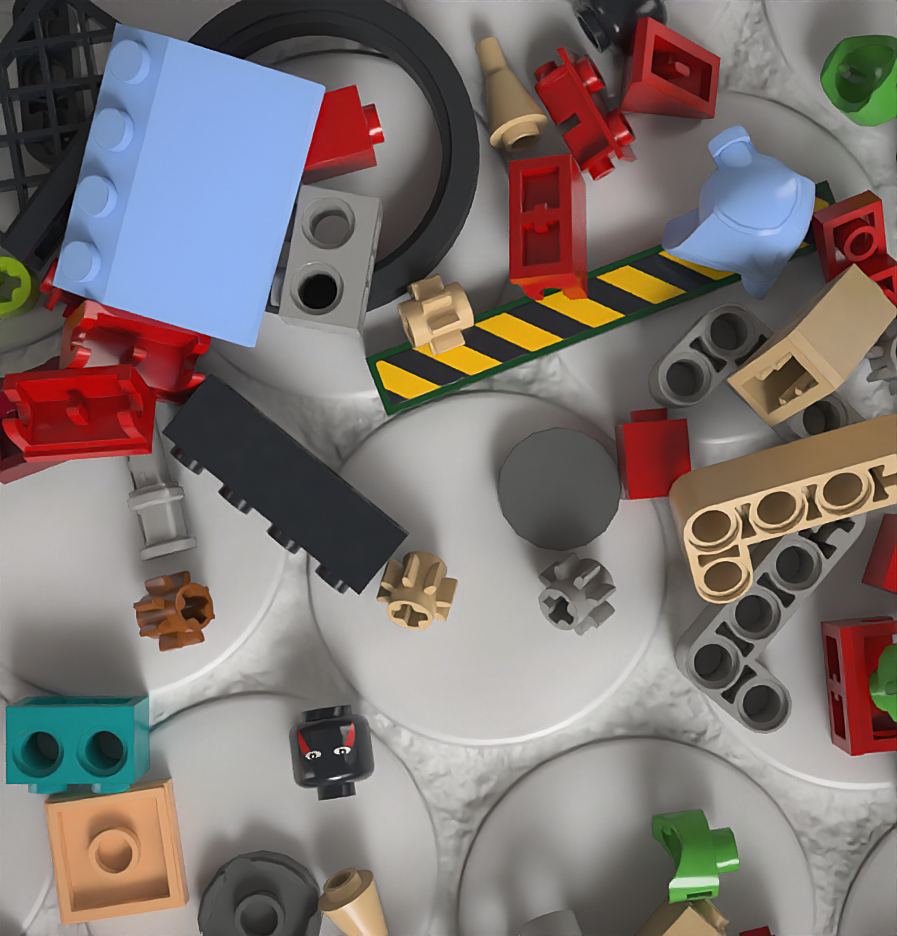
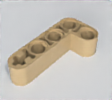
M897 414L883 415L692 470L681 475L670 489L669 503L681 551L700 597L712 603H729L739 599L749 590L753 583V569L747 545L896 504Z

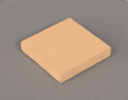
M172 778L130 784L129 790L119 793L101 794L87 790L50 796L44 801L62 925L186 906L189 901V892Z

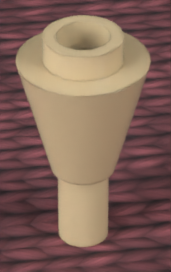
M496 37L485 38L476 44L475 51L486 77L485 92L490 144L496 148H506L508 152L526 150L540 140V133L547 127L548 118L514 72L509 70L498 39Z
M350 867L337 872L326 881L323 886L324 893L318 901V908L347 936L388 935L374 876L370 870L356 871L355 868Z

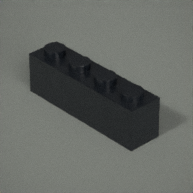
M211 373L161 432L175 443V446L170 450V454L197 475H200L204 469L214 475L223 483L218 493L227 502L246 515L253 508L272 523L266 532L292 554H296L300 548L309 553L320 563L315 569L316 574L341 594H344L350 587L360 595L410 534L224 380Z

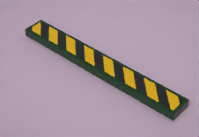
M827 180L815 184L813 212L836 203ZM812 218L805 238L787 263L818 252ZM662 244L587 272L588 298L570 300L563 295V290L546 288L543 289L542 301L525 296L473 316L474 326L461 330L465 344L438 355H432L428 344L413 348L410 341L365 359L388 417H391L742 281V275L735 272L716 270L668 254L662 248Z

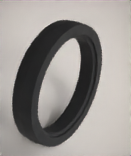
M241 0L205 23L187 42L244 60L264 47L296 37L331 36L352 40L377 50L398 64L418 85L431 106L437 121L442 144L440 178L430 207L420 224L397 249L374 264L366 312L384 306L408 292V285L425 279L438 266L459 236L471 210L478 182L480 144L474 111L461 75L440 43L419 22L385 0ZM316 279L312 281L304 292L305 305L311 309L328 307L336 298L337 284L329 279ZM270 289L265 311L278 315L279 306L271 305Z

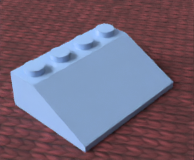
M116 23L53 286L104 305L246 347H255L326 87L319 83L169 36Z

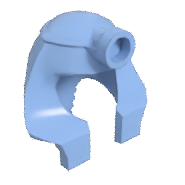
M734 126L719 133L708 144L707 148L717 168L710 173L701 188L699 208L668 221L662 237V248L668 254L716 270L735 272L742 275V285L747 293L755 299L763 300L787 261L806 236L815 204V183L804 176H800L781 161L758 153L750 142V137L743 126Z

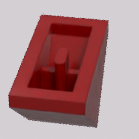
M650 17L638 19L633 30L629 51L624 56L619 110L700 120L713 119L715 117L721 58Z

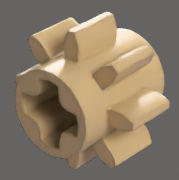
M439 274L408 285L407 291L411 299L397 304L404 331L413 348L428 344L432 355H438L464 345L465 341L461 330L474 326V318L469 301L461 285L456 281L443 286Z
M413 551L403 557L402 563L393 559L388 560L376 599L377 601L388 603L386 612L394 623L407 629L422 630L431 626L434 618L444 622L447 620L458 586V580L446 577L447 566L438 556L429 552Z

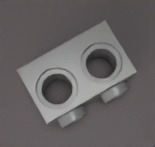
M301 184L298 204L294 203L284 238L285 242L291 243L287 267L278 266L276 268L271 289V305L279 306L278 316L286 324L362 337L383 218L380 198ZM328 216H339L349 223V228L344 238L333 244H325L316 240L315 229L318 223ZM324 278L337 284V295L332 304L323 309H311L305 305L304 292L312 281Z

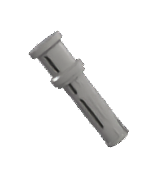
M155 417L152 454L126 456L134 491L128 493L129 499L127 503L129 509L137 513L145 548L140 551L142 561L198 547L196 538L188 536L180 499L185 496L183 487L179 486L178 481H171Z

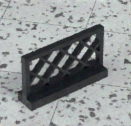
M31 0L0 42V104H2L7 133L6 135H0V148L9 147L14 179L0 181V193L17 190L20 208L19 214L4 233L0 230V246L39 272L65 236L104 74L98 75L93 45L112 42L116 23L122 24L90 0H63L77 10L81 33L47 38L44 18L57 0ZM89 20L102 29L90 31ZM35 31L36 40H29ZM83 46L88 77L54 82L49 51ZM39 53L44 83L10 89L7 68L15 57ZM91 89L94 110L87 120L82 123L62 126L57 95ZM46 96L51 127L18 133L13 102ZM74 136L69 145L65 148L64 138ZM54 140L57 161L50 171L45 174L26 176L20 145ZM37 187L29 198L28 188Z

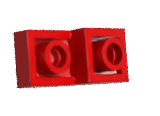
M867 190L813 212V230L826 284L855 263L868 278L874 280L881 287L884 295L897 308V261L887 253L882 199L870 190Z

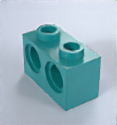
M149 696L25 697L6 707V784H28V792L33 794L62 792L68 789V784H91L92 792L110 794L129 790L130 784H135L150 769ZM40 731L49 733L56 739L59 746L57 759L48 758L40 751L37 743ZM101 731L114 733L121 740L123 745L122 758H111L101 750L99 745Z

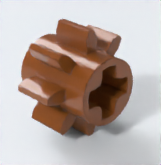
M189 571L146 580L144 583L149 594L133 604V608L136 609L137 623L141 629L139 632L140 636L159 639L158 645L161 652L204 642L205 638L201 629L205 628L212 619H215L213 601L209 594L208 586L203 587L198 583H190Z

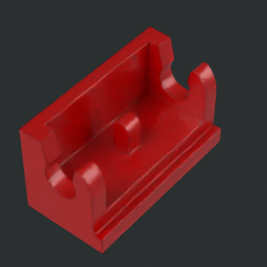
M572 153L509 161V280L512 284H519L529 298L537 301L543 300V289L546 288L563 290V295L570 300L588 298L586 183Z
M85 300L64 322L58 370L132 364L156 395V402L182 406L185 404V398L194 393L204 381L205 374L194 372L195 364L199 355H203L210 347L211 336L98 302Z
M132 364L5 374L3 391L9 401L16 405L18 418L3 419L2 425L6 435L24 452L23 458L28 463L152 454L156 395Z
M888 615L821 621L832 744L850 756L897 751V722L893 720L888 711H883L876 706L869 690V679L872 671L878 668L879 658L885 647L893 644L892 635L897 634V621H894L893 617Z

